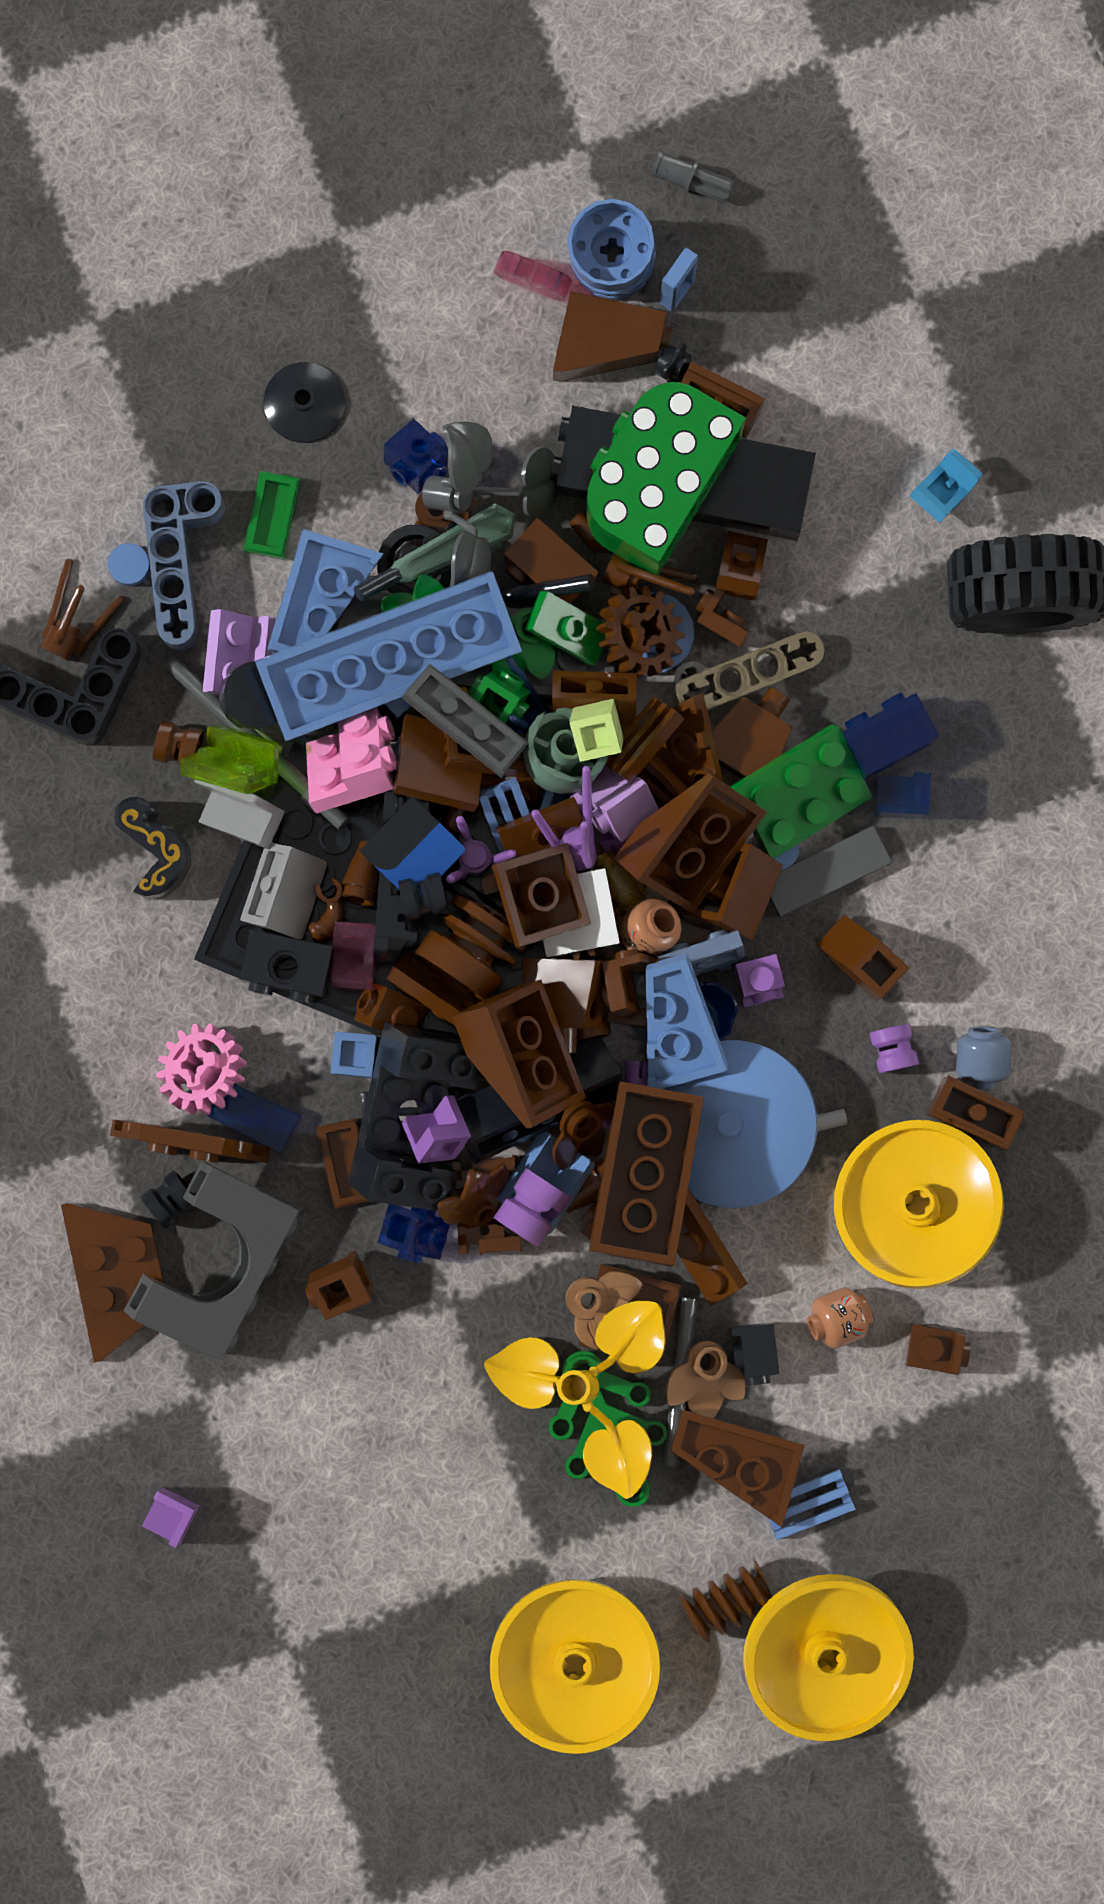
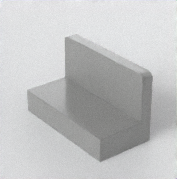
M197 775L194 783L211 791L198 822L214 830L269 849L285 811L256 795Z
M271 842L269 849L264 848L240 921L301 940L317 897L314 887L316 883L319 886L321 885L327 862L293 847Z

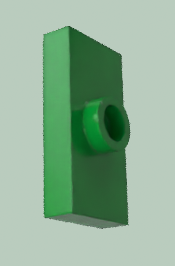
M540 591L525 627V630L588 665H596L603 649L600 648L599 643L606 639L605 633L597 631V626L603 624V622L548 591Z

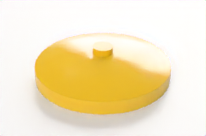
M909 1120L894 1123L868 1136L853 1150L844 1163L834 1193L836 1225L841 1239L850 1254L865 1270L878 1279L904 1288L926 1289L952 1283L971 1272L992 1249L1003 1220L1004 1198L998 1173L986 1152L977 1142L962 1131L950 1125L930 1120Z
M839 1574L808 1577L794 1582L776 1593L754 1618L746 1636L743 1652L746 1682L761 1712L783 1731L799 1738L814 1741H835L850 1738L880 1723L891 1713L903 1697L911 1678L914 1661L913 1642L909 1628L894 1602L874 1585L855 1577Z
M585 1579L554 1581L542 1585L523 1596L503 1618L496 1632L490 1655L492 1689L506 1719L521 1735L543 1748L561 1753L579 1754L598 1751L619 1742L630 1734L649 1711L654 1701L660 1678V1657L657 1642L649 1622L640 1609L616 1589Z

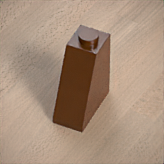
M570 291L553 367V381L564 382L657 362L659 351L669 346L673 327L665 325L667 312Z

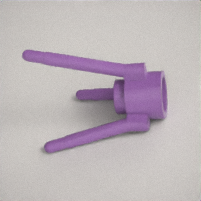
M589 766L582 768L583 822L580 824V827L569 828L564 832L562 839L558 840L538 810L531 812L533 819L551 847L568 842L576 871L591 868L597 860V852L593 840L595 834L592 825L591 769Z
M458 816L456 818L457 827L466 850L458 858L460 868L448 875L446 881L454 883L465 879L468 874L472 876L481 875L489 869L490 865L514 858L516 852L514 850H507L498 854H491L486 844L478 840H472L464 818Z

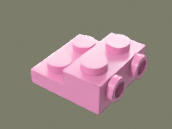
M377 707L338 721L339 733L306 743L309 804L315 813L394 788L393 771L397 770V760L390 741L395 740V732L389 717H382Z

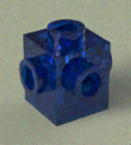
M413 418L384 443V463L390 468L391 475L401 486H409L419 495L430 476H446L448 472V446L440 435L433 431L429 433Z
M388 1204L377 1243L398 1250L397 1257L407 1261L421 1263L423 1257L440 1260L450 1225L445 1223L434 1210Z

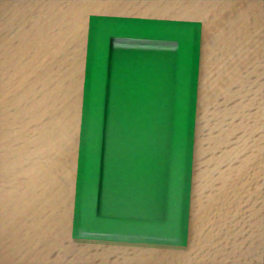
M260 471L244 545L245 553L285 561L301 485L300 478Z

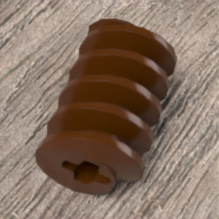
M754 1560L753 1575L743 1566L738 1568V1582L728 1573L723 1574L724 1588L722 1589L714 1581H708L707 1596L697 1587L693 1588L692 1603H689L683 1595H679L695 1633H698L706 1642L711 1641L710 1627L713 1626L722 1635L727 1633V1619L737 1628L742 1627V1612H745L754 1620L757 1615V1606L763 1607L772 1598V1594L756 1560Z

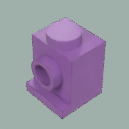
M777 954L734 966L733 969L744 1008L784 998L782 989L785 987Z

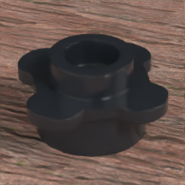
M683 343L679 344L678 347L673 345L667 346L657 360L655 373L665 379L666 383L681 382L691 363V354L686 352L687 345Z

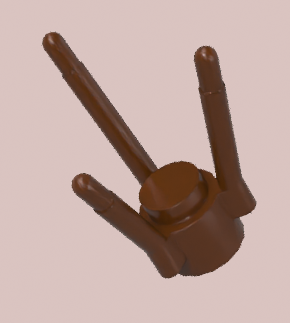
M616 554L610 560L603 577V582L612 586L609 594L611 596H615L630 587H634L635 590L638 589L642 579L689 596L695 594L694 588L640 569ZM666 566L660 572V575L680 580L698 581L696 574ZM630 606L633 610L639 611L640 607Z
M70 558L65 560L48 623L41 635L44 637V640L40 645L43 649L69 662L74 653L80 656L83 655L89 642L125 601L123 596L117 597L80 639L77 638L81 630L70 625L84 592L85 588L83 585L80 584L76 587L62 620L58 619L73 561Z

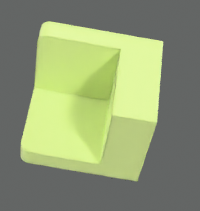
M614 699L573 708L570 726L580 762L621 753L624 737Z

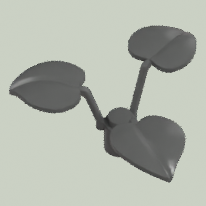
M467 421L454 422L443 426L448 444L450 478L436 475L430 476L423 486L422 500L427 508L444 511V519L454 521L466 530L458 535L453 547L450 587L490 572L491 549L488 540L484 537H478L477 528L457 515V513L470 507L473 495L523 496V511L525 515L540 517L546 514L557 496V482L551 480L555 455L550 449L538 447L527 455L521 473L523 487H477L478 483L482 481L481 473L487 470L492 460L493 445L489 431L478 423Z

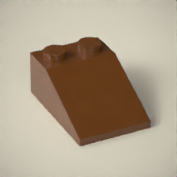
M708 773L639 823L614 859L638 881L693 914L767 812Z
M542 979L505 989L452 1015L467 1057L526 1128H532L586 1098Z

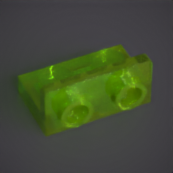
M214 724L207 727L206 747L199 748L197 753L181 759L180 775L248 795L277 783L279 744L275 741Z

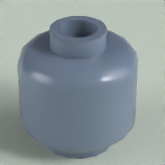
M976 1026L969 1028L968 1033L962 1035L957 1043V1074L961 1078L970 1081V1086L976 1089H994L995 1082H1000L1009 1077L1011 1070V1041L1002 1035L1001 1029L996 1027Z

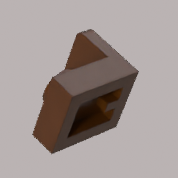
M708 588L696 607V610L702 613L697 622L739 647L743 646L751 632L743 627L747 620L725 608L722 614L716 611L727 590L716 588L714 592Z
M911 1324L905 1365L959 1375L960 1367L967 1368L971 1343L965 1342L966 1334L962 1332Z

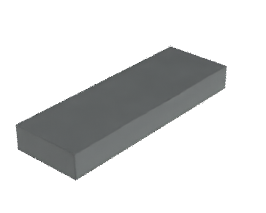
M430 663L403 694V700L500 778L528 745L526 740Z
M874 825L781 870L770 897L779 918L891 864L892 861Z

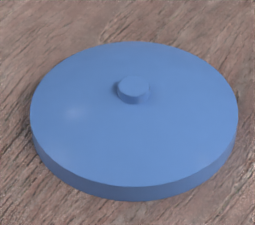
M725 1040L720 1041L728 1062L727 1071L664 1089L704 1097L688 1186L695 1199L710 1205L725 1208H741L757 1205L776 1197L798 1179L814 1151L818 1131V1117L815 1101L807 1082L789 1060L776 1051L757 1043Z

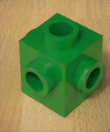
M496 669L485 676L480 674L468 692V695L508 727L514 725L509 721L510 715L514 714L524 719L530 708L525 701L531 691L523 687L524 681L518 675L505 669L501 672ZM497 694L509 701L507 705H503L498 701Z

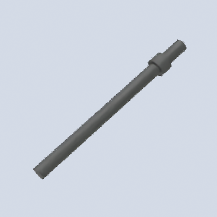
M177 657L172 658L167 663L165 669L301 794V801L314 812L309 804L308 778L255 729L245 727L240 729L227 720L220 708L219 696L203 692V681ZM339 807L320 812L339 831L344 829L351 820Z

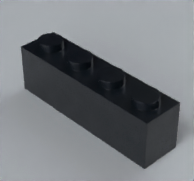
M599 1035L590 1040L577 1042L576 1053L569 1054L586 1096L582 1101H590L595 1106L615 1100L617 1085L620 1081L623 1082V1076L603 1039ZM491 1085L475 1093H467L456 1101L471 1135L464 1146L474 1164L559 1126L565 1111H561L532 1128H526Z

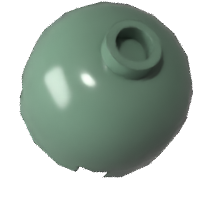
M566 707L557 708L554 713L544 715V712L537 716L525 735L528 745L522 752L526 770L533 781L546 791L557 794L575 793L582 790V768L584 766H589L591 769L592 784L602 771L608 756L580 762L570 726L573 709Z

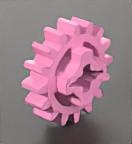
M193 1024L190 1035L182 1030L178 1031L180 1041L176 1045L167 1041L165 1045L170 1050L169 1055L159 1056L158 1061L165 1065V1070L156 1073V1078L165 1083L159 1090L170 1098L168 1101L170 1104L178 1109L182 1108L191 1115H194L197 1110L205 1115H209L211 1104H215L223 1109L225 1107L223 1098L227 1094L232 1097L238 1095L233 1085L235 1082H244L245 1078L238 1074V1069L246 1066L247 1061L238 1056L243 1048L233 1040L234 1036L224 1029L220 1030L213 1024H208L205 1029L198 1024ZM211 1045L217 1046L220 1049L221 1054H216V1052L211 1049ZM181 1084H186L192 1090V1094L186 1093Z

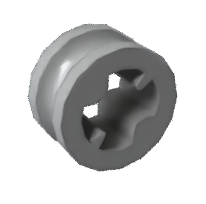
M697 661L683 663L675 672L674 687L680 681L681 676L687 677L686 671L694 670L696 674L706 670L707 667ZM709 675L705 676V679H706L708 682H709ZM710 682L709 685L699 688L697 691H689L684 694V699L688 700L701 692L705 695L710 688Z

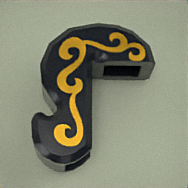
M129 797L117 805L114 814L115 825L158 858V861L150 868L133 892L149 900L166 897L183 883L191 867V848L178 830L168 824L151 823L152 819L157 818L159 815L157 809L151 803L140 797Z

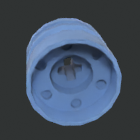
M617 199L596 201L581 210L571 224L567 240L573 274L581 287L595 297L609 300L629 298L642 290L653 274L656 261L652 226L644 213L631 203ZM611 247H616L619 254L616 257V262H608L606 254H609Z

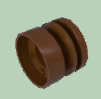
M455 894L450 904L464 914V916L460 920L450 913L441 914L440 917L453 930L452 933L447 937L439 932L430 930L415 953L481 1000H485L494 994L503 981L500 975L490 966L494 959L509 966H513L516 962L512 956L502 949L503 946L507 944L522 953L527 945L515 946L509 923L501 915L481 902L472 901Z

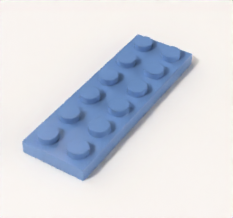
M490 571L258 659L255 663L284 739L288 741L403 697V694L429 663L447 678L451 679L519 653L522 650L495 576Z

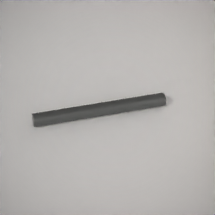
M681 1297L673 1370L686 1362L687 1354L693 1346L698 1299ZM686 1402L675 1406L669 1405L668 1434L665 1440L663 1466H680V1457L670 1450L681 1410H686Z

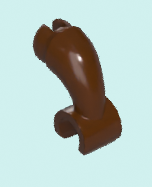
M332 877L331 880L335 886V891L331 896L324 897L319 884L316 883L314 887L316 896L327 903V910L320 917V920L311 922L308 925L311 938L316 943L332 939L337 935L343 922L342 886L339 881Z

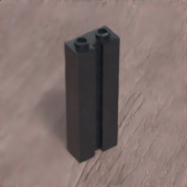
M572 405L570 418L562 417L558 441L565 442L562 457H554L551 480L557 482V494L587 500L588 487L591 480L590 475L593 471L590 468L602 446L610 448L614 436L612 430L620 414ZM741 438L692 521L798 541L816 453Z

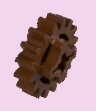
M643 586L636 590L634 587H630L609 598L610 606L600 611L599 614L606 622L598 625L597 631L605 633L606 639L602 640L599 646L600 648H610L611 653L606 660L612 662L618 659L620 661V673L632 670V673H637V678L644 675L651 677L662 673L664 669L672 667L674 665L672 657L682 653L683 650L676 645V641L685 638V633L677 631L676 625L680 624L683 619L680 616H672L671 611L675 607L674 602L666 605L662 603L663 592L658 591L650 595L649 586ZM630 606L640 607L639 611H627ZM644 653H655L652 658L642 657Z

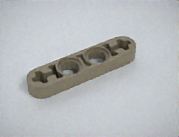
M805 631L791 635L682 679L673 688V703L676 706L685 701L683 695L689 692L688 684H690L692 689H699L709 685L710 682V688L713 692L704 695L707 710L815 667L823 659L824 644L820 637L812 632ZM800 639L803 645L810 644L813 651L807 654L808 662L805 657H798L787 661L784 655L800 648ZM763 654L771 655L777 662V670L771 677H764L757 669V660ZM725 669H733L740 677V685L734 692H727L720 685V675ZM707 675H709V682L705 679ZM713 693L717 696V700H713Z

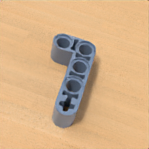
M204 481L159 486L151 489L143 501L157 629L164 643L174 651L183 652L191 649L196 644L199 636L187 529L214 525L222 519L225 513V503L219 490L215 485ZM202 496L215 498V505L208 512H198L195 510V503ZM171 501L174 503V510L169 516L162 518L154 515V509L158 503ZM175 541L179 543V550L173 557L163 558L159 556V548L164 542ZM180 581L184 584V590L180 596L171 599L163 595L164 588L169 582ZM171 611H178L180 621L185 628H188L181 631V638L178 639L174 637L172 632H169L175 629V617Z

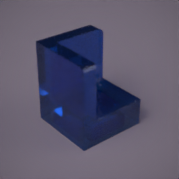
M914 772L911 777L879 776L876 788L875 817L926 819L930 811L931 773Z

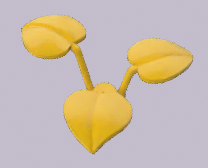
M634 1301L623 1304L604 1316L597 1327L595 1342L600 1350L610 1356L595 1367H591L588 1371L571 1370L564 1373L561 1377L556 1376L560 1368L558 1353L547 1341L533 1337L522 1338L513 1342L484 1362V1367L494 1385L515 1404L529 1409L547 1406L554 1399L556 1384L558 1395L565 1403L570 1405L582 1404L584 1411L590 1412L601 1421L606 1429L597 1430L588 1437L583 1449V1460L588 1472L598 1483L617 1492L626 1499L633 1497L639 1491L648 1476L652 1462L651 1440L645 1429L636 1421L625 1420L614 1427L612 1421L596 1408L592 1401L599 1392V1382L596 1376L612 1366L615 1361H617L621 1369L629 1373L648 1371L660 1361L665 1350L666 1334L662 1308L658 1303L652 1301Z

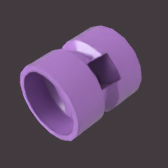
M526 1168L513 1187L516 1196L514 1198H506L494 1218L530 1243L540 1247L552 1229L549 1220L551 1217H559L571 1197Z

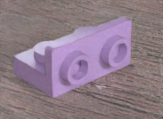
M223 609L211 610L203 692L219 696L222 681L232 670L246 662L256 661L272 655V652L267 651L275 625L274 617H251Z

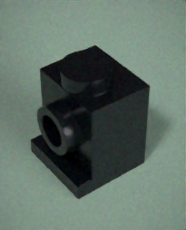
M768 1322L730 1327V1335L733 1337L739 1336L740 1341L739 1344H732L735 1369H743L746 1386L771 1383L770 1375L780 1374L774 1323Z

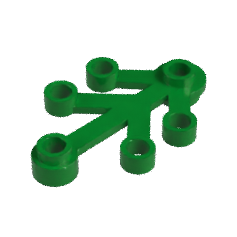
M577 1351L571 1354L564 1362L562 1375L568 1371L575 1370L580 1364H587L591 1368L602 1361L592 1352ZM605 1371L600 1372L596 1376L599 1388L625 1396L632 1406H645L651 1398V1391L644 1382H629ZM636 1386H641L646 1390V1398L641 1402H635L630 1397L632 1388ZM599 1389L598 1395L592 1403L612 1421L614 1427L625 1420L638 1422L646 1432L650 1426L658 1425L662 1428L663 1435L657 1441L651 1440V1445L659 1446L665 1442L668 1433L666 1426L661 1421H646L607 1405ZM562 1401L558 1414L554 1418L552 1417V1420L549 1422V1433L553 1438L565 1440L572 1435L574 1430L572 1418L578 1405H570ZM591 1413L588 1416L574 1454H571L565 1462L566 1473L573 1479H582L589 1472L585 1468L580 1474L573 1473L569 1468L570 1462L575 1458L583 1460V1449L588 1437L597 1430L606 1429L605 1425ZM559 1419H564L569 1424V1431L564 1435H558L553 1430V1424ZM647 1479L638 1495L626 1499L617 1493L618 1499L629 1507H637L645 1503L650 1494V1486Z

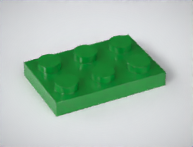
M833 724L730 786L767 812L754 829L753 834L761 851L773 859L872 798L839 726Z

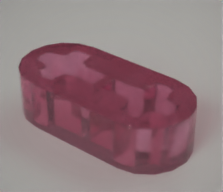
M502 251L493 270L494 274L499 278L555 301H564L573 282L568 275L559 270L510 251Z

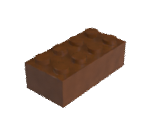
M619 1082L588 1252L669 1267L675 1266L704 1100L703 1096Z

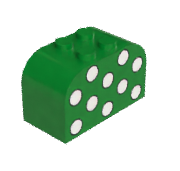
M668 382L657 385L645 392L631 413L625 410L622 412L612 430L614 436L610 448L602 446L590 467L593 471L590 475L591 480L587 494V521L589 529L598 543L636 567L659 575L741 440L746 418L687 384Z

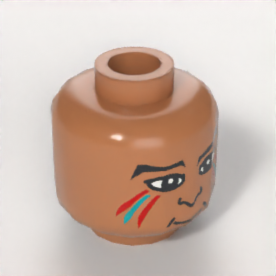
M648 899L629 909L622 917L619 926L620 938L627 950L639 949L640 953L652 958L674 947L680 939L682 931L681 919L677 911L668 902L661 899Z
M847 1287L816 1298L812 1303V1315L807 1317V1324L813 1338L816 1341L821 1339L832 1349H837L863 1339L868 1333L869 1325L873 1323L871 1308L862 1293L856 1294Z

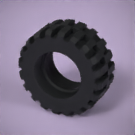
M1026 534L1015 537H998L993 540H981L972 545L966 544L961 546L960 549H955L947 561L949 616L954 625L962 630L994 634L1043 633L1053 630H1067L1072 627H1083L1089 625V623H1096L1104 619V546L1097 539L1092 540L1090 537H1076L1070 534Z

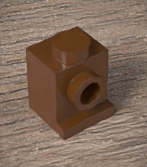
M355 1250L348 1253V1256L310 1272L305 1293L314 1310L320 1309L326 1321L370 1302L374 1285ZM341 1279L344 1286L336 1288L331 1283Z

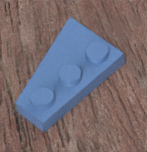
M303 529L267 651L277 653L329 633L354 598V586L366 581L382 558L383 553Z
M685 953L647 964L648 1087L664 1089L727 1071L728 1062L688 954Z

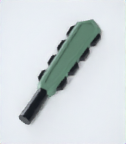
M484 503L470 511L469 519L466 521L477 528L478 537H484L488 540L492 553L505 547L507 540L513 537L516 514L496 503L491 506ZM453 521L445 526V533L440 534L435 531L423 538L421 547L411 545L400 551L399 559L393 563L390 569L354 586L356 597L360 601H364L398 583L407 584L412 582L416 584L420 574L431 576V573L435 571L442 575L451 571L452 552L458 535L466 530Z

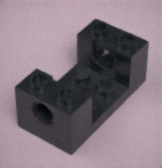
M385 1021L348 1179V1184L368 1201L438 1211L437 1204L451 1197L457 1171L443 1161L418 1164L402 1125L403 1121L399 1118V1109L406 1101L414 1100L417 1105L415 1115L434 1113L444 1096L455 1095L456 1087L476 1090L480 1071L467 1057L458 1033Z

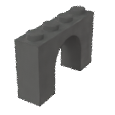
M201 1161L183 1199L193 1206L229 1223L234 1229L239 1242V1258L234 1272L219 1288L203 1294H189L179 1291L143 1273L124 1312L134 1321L221 1361L224 1354L234 1348L239 1337V1330L237 1329L244 1316L249 1315L255 1308L258 1301L257 1291L264 1277H269L274 1271L278 1261L276 1254L283 1241L288 1240L293 1234L297 1225L296 1216L299 1210L285 1201Z

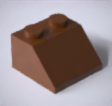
M744 843L693 914L671 900H668V903L677 911L680 919L713 932L729 930L731 933L738 930L741 939L753 941L783 864L752 844Z

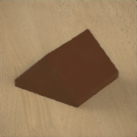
M568 842L492 865L516 947L591 924Z

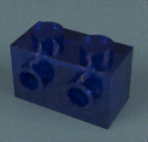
M903 692L896 694L881 703L883 708L881 712L871 717L868 716L867 712H863L844 723L847 730L843 731L842 734L864 780L928 747L940 737L917 693L905 698Z

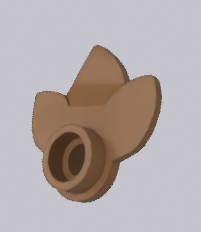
M610 1271L599 1279L582 1277L575 1280L566 1292V1305L575 1316L574 1331L579 1340L590 1348L599 1349L595 1342V1335L600 1321L613 1309L629 1303L642 1288V1282L637 1277L622 1271ZM586 1293H593V1303L588 1306L582 1305V1296Z
M700 1341L689 1350L686 1362L671 1372L666 1385V1401L670 1406L686 1402L690 1412L715 1418L724 1398L730 1400L744 1399L745 1379L740 1369H735L733 1364L727 1362V1355L719 1344L712 1341ZM708 1354L710 1364L705 1369H702L700 1360L703 1355Z

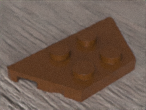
M114 1119L110 1136L149 1142L147 1151L177 1156L178 1149L183 1148L190 1150L189 1158L214 1163L219 1162L220 1155L268 1163L271 1149L268 1146Z
M65 1203L61 1204L92 1355L94 1363L100 1362L145 1326L134 1321L124 1312L142 1274L144 1273L165 1283L155 1233L151 1223Z

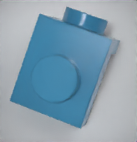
M951 449L940 464L913 490L910 497L936 521L941 523L971 492L982 478V473L957 450Z

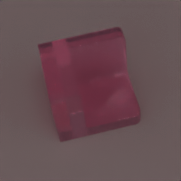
M335 922L333 933L334 957L331 972L332 987L372 990L376 964L373 953L376 924Z

